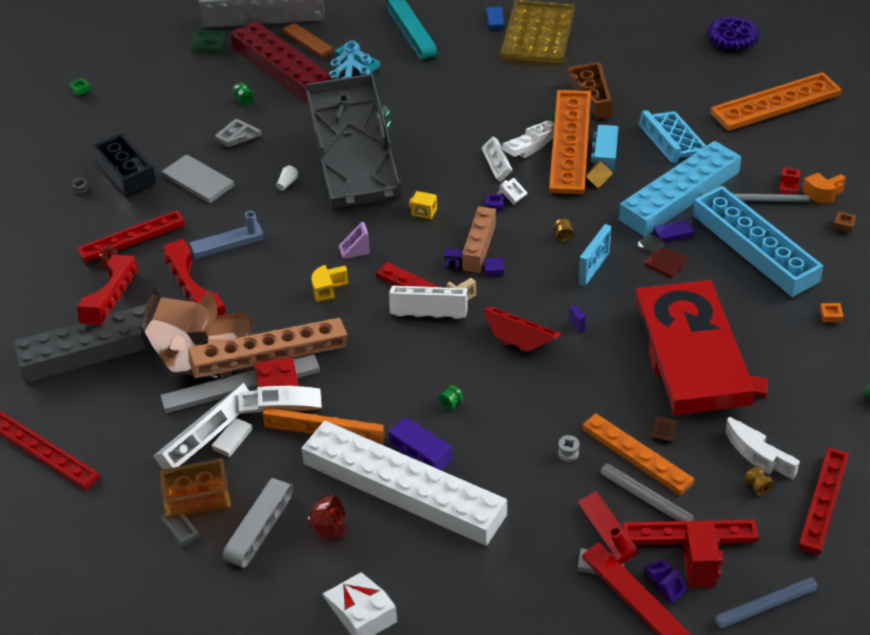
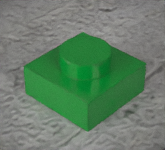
M83 78L68 84L69 89L77 96L91 90L90 84Z

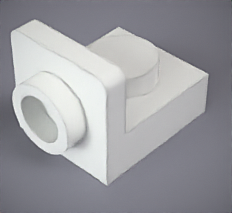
M515 178L510 181L505 180L499 186L500 190L497 195L504 194L513 205L528 194Z

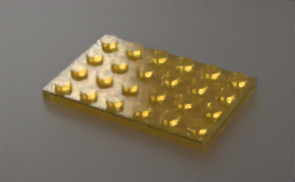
M515 0L501 49V58L563 63L575 5Z

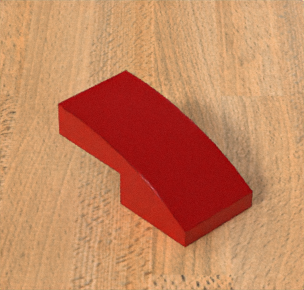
M783 168L779 188L780 195H797L801 170Z

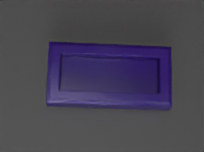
M688 220L653 227V232L659 243L694 236V230Z

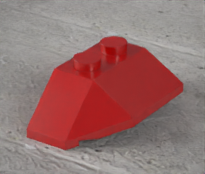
M495 307L484 309V315L494 336L501 339V342L506 345L513 344L518 346V349L521 351L529 352L559 338L561 335L559 332Z

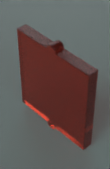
M661 246L655 253L651 254L645 265L673 278L679 271H682V268L689 262V259Z

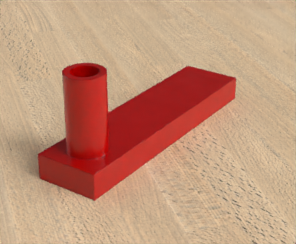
M597 491L578 501L579 506L620 564L639 554L636 546Z

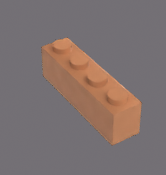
M478 207L462 253V271L481 273L484 258L486 257L496 226V209Z

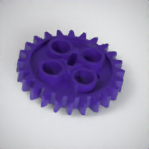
M729 16V18L723 17L722 20L717 18V21L713 20L712 24L708 27L709 41H713V45L718 44V48L722 46L723 50L729 48L730 51L732 49L738 51L739 48L744 50L745 47L750 49V46H754L759 40L757 25H754V22L749 23V19L743 20V17L738 19L737 16L734 18Z

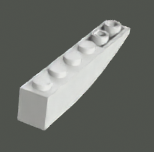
M244 383L239 385L153 455L164 472L173 471L240 414L238 392L249 391Z

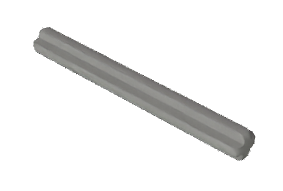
M605 464L602 467L601 474L676 521H693V515L613 466Z

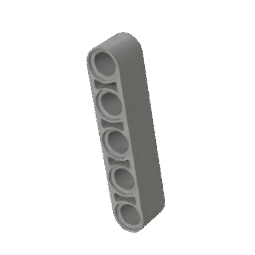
M274 478L268 482L227 543L222 556L224 561L242 568L248 565L293 494V485Z

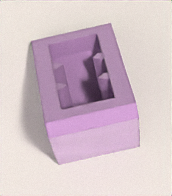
M361 222L339 245L344 259L370 254L369 235L365 223Z

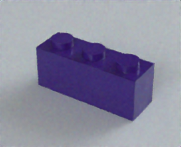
M404 417L388 431L389 445L408 457L438 470H442L452 461V447L446 441L437 438L432 432L420 427L415 421Z

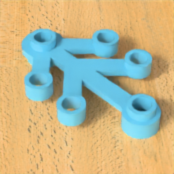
M355 41L347 42L344 46V52L331 61V66L335 69L329 73L331 80L339 79V74L345 69L346 73L343 78L352 77L353 67L359 70L361 75L370 74L367 66H363L354 59L356 55L364 65H368L371 63L370 55L360 51V46Z

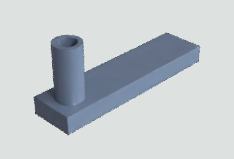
M248 211L245 213L246 227L190 242L195 259L265 239L264 233L259 223H257L255 212Z

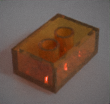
M223 458L159 470L163 504L167 519L181 517L180 515L186 516L231 507Z

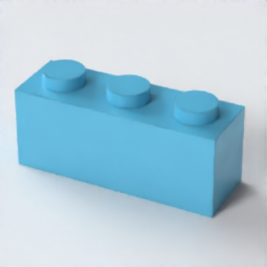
M598 125L597 132L594 131L592 152L595 153L591 154V163L595 165L600 160L613 172H615L618 126Z

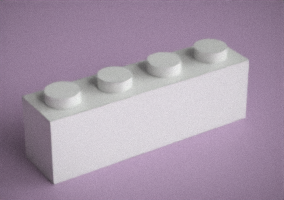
M392 286L389 292L390 314L400 317L405 315H414L415 317L433 316L435 318L451 316L455 319L466 317L468 310L467 288Z

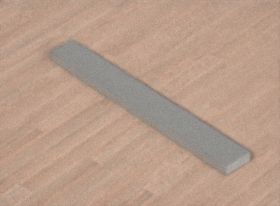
M314 354L294 359L297 378L320 372ZM255 370L162 394L161 399L165 413L225 398L242 383L246 385L249 391L256 390L258 386Z

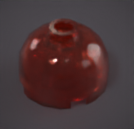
M334 494L319 498L312 505L310 516H308V524L322 538L344 537L347 532V523L343 525L342 518L346 517V512L338 496L334 497Z

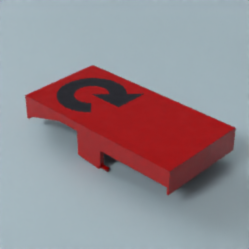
M705 280L637 288L635 292V306L645 321L650 336L649 357L656 376L660 377L661 374L673 410L672 415L753 406L755 388L712 281Z

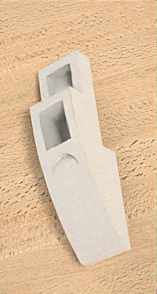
M545 121L527 128L525 135L503 143L502 150L514 157L519 155L526 158L532 155L554 137V122Z
M266 386L257 387L255 391L238 392L240 414L263 412L265 408L292 412L322 409L321 390L318 388Z
M731 417L727 419L725 433L743 457L753 465L761 467L769 475L775 470L793 480L797 475L799 460L765 443L766 435Z

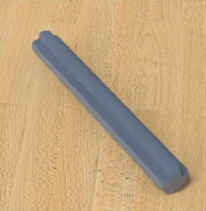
M813 578L805 579L716 615L715 623L718 628L722 629L813 592L817 589V583Z

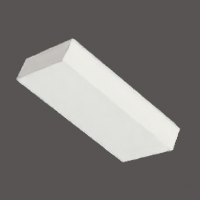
M235 418L212 444V449L230 457L252 431V424Z

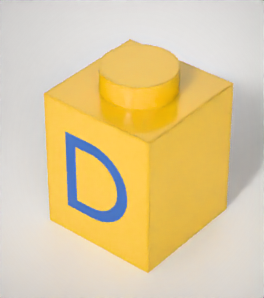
M416 191L414 197H411L409 201L411 215L432 219L437 210V195Z

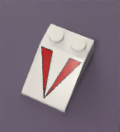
M359 573L323 593V597L351 635H375L397 622L396 606L384 590L363 573Z

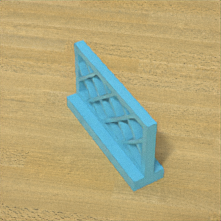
M642 111L639 126L671 163H678L679 158L692 156L706 147L675 111L653 115L649 111Z

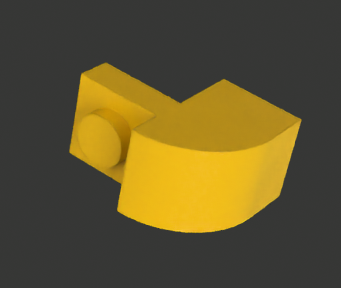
M326 265L317 268L311 277L316 302L334 298L333 287L349 284L346 266L327 270Z

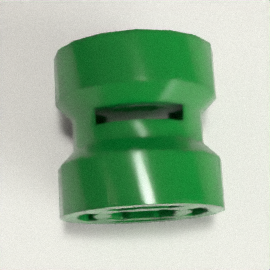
M238 83L234 86L232 92L240 104L247 105L252 102L254 95L246 84Z

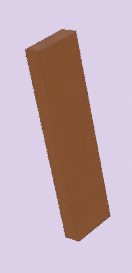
M292 23L282 29L283 34L321 59L333 53L331 46L296 23Z

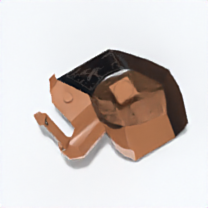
M155 287L144 311L141 336L148 353L156 365L170 373L194 376L188 361L189 347L252 335L251 330L254 325L252 318L242 312L217 316V304L209 291L206 292L199 303L162 298L157 293ZM232 371L203 377L222 379L224 376H231Z

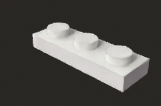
M492 137L482 147V150L495 178L501 182L509 175L512 168L498 139Z

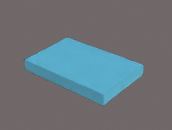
M605 224L580 256L578 284L581 286L587 285L609 255L610 225Z

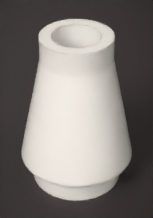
M290 165L284 167L276 187L284 191L298 178L297 169Z

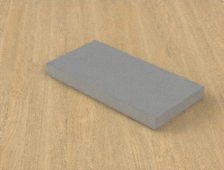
M187 154L162 171L163 177L208 203L213 202L235 186L233 180Z

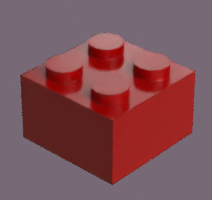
M714 523L686 525L683 557L688 588L716 587L717 578L721 577L720 565H723V552L718 550L720 536L719 532H715Z

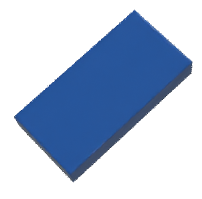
M502 7L487 8L489 29H504Z

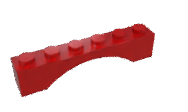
M184 239L164 245L162 258L165 264H169L168 267L171 275H175L178 286H182L185 298L188 297L189 302L199 303L208 290L201 288L189 276L192 258ZM209 291L217 304V316L226 315L225 305L219 295Z
M113 255L107 263L109 283L99 291L83 297L77 305L80 324L102 325L104 320L108 318L110 311L114 309L116 302L120 300L122 293L126 291L128 284L138 272L135 256Z

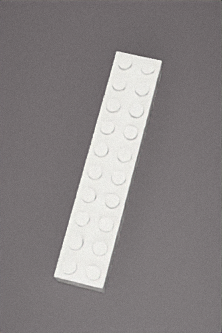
M325 420L302 447L304 465L487 546L507 516V499Z

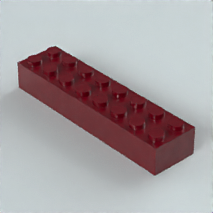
M256 21L230 33L232 48L306 104L308 103L306 84L331 80L329 73Z

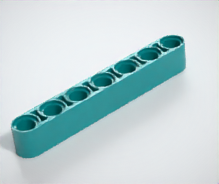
M386 0L388 11L419 58L424 60L436 57L437 48L407 2L405 0Z

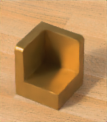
M598 160L586 173V177L597 188H600L613 173Z

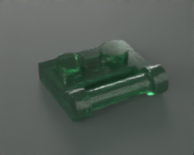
M195 30L191 42V52L217 51V53H223L226 31Z

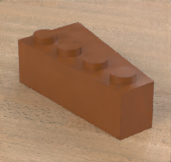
M600 62L569 67V81L574 90L591 91L590 111L595 118L600 119L613 116L612 100Z

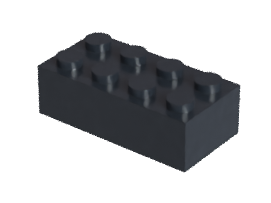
M123 133L91 145L96 163L125 196L157 183L154 167Z

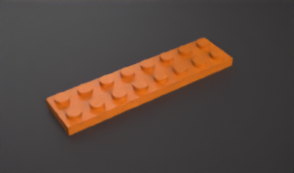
M822 72L711 107L710 113L727 131L839 96L842 89Z
M557 90L549 193H585L591 91Z

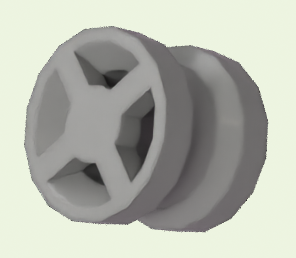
M567 435L560 438L559 458L565 462H572L578 458L579 440L576 437Z

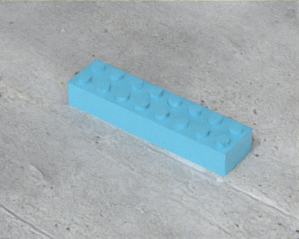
M713 141L621 202L619 220L646 237L653 232V227L665 224L693 205L694 200L700 197L702 193H708L738 174L741 156L720 143Z
M720 186L694 200L693 216L791 297L821 281L824 265L725 187Z

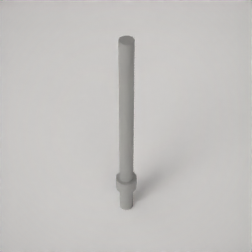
M733 194L741 201L809 202V195Z

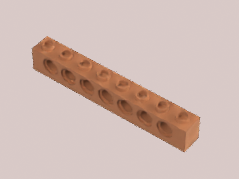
M340 318L328 319L189 347L188 361L194 378L252 367L257 362L288 357L296 358L346 347L347 333Z

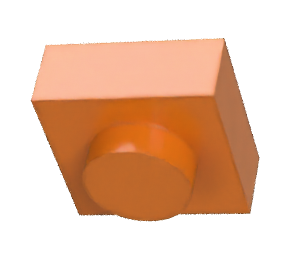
M840 303L820 304L823 322H843L844 316Z

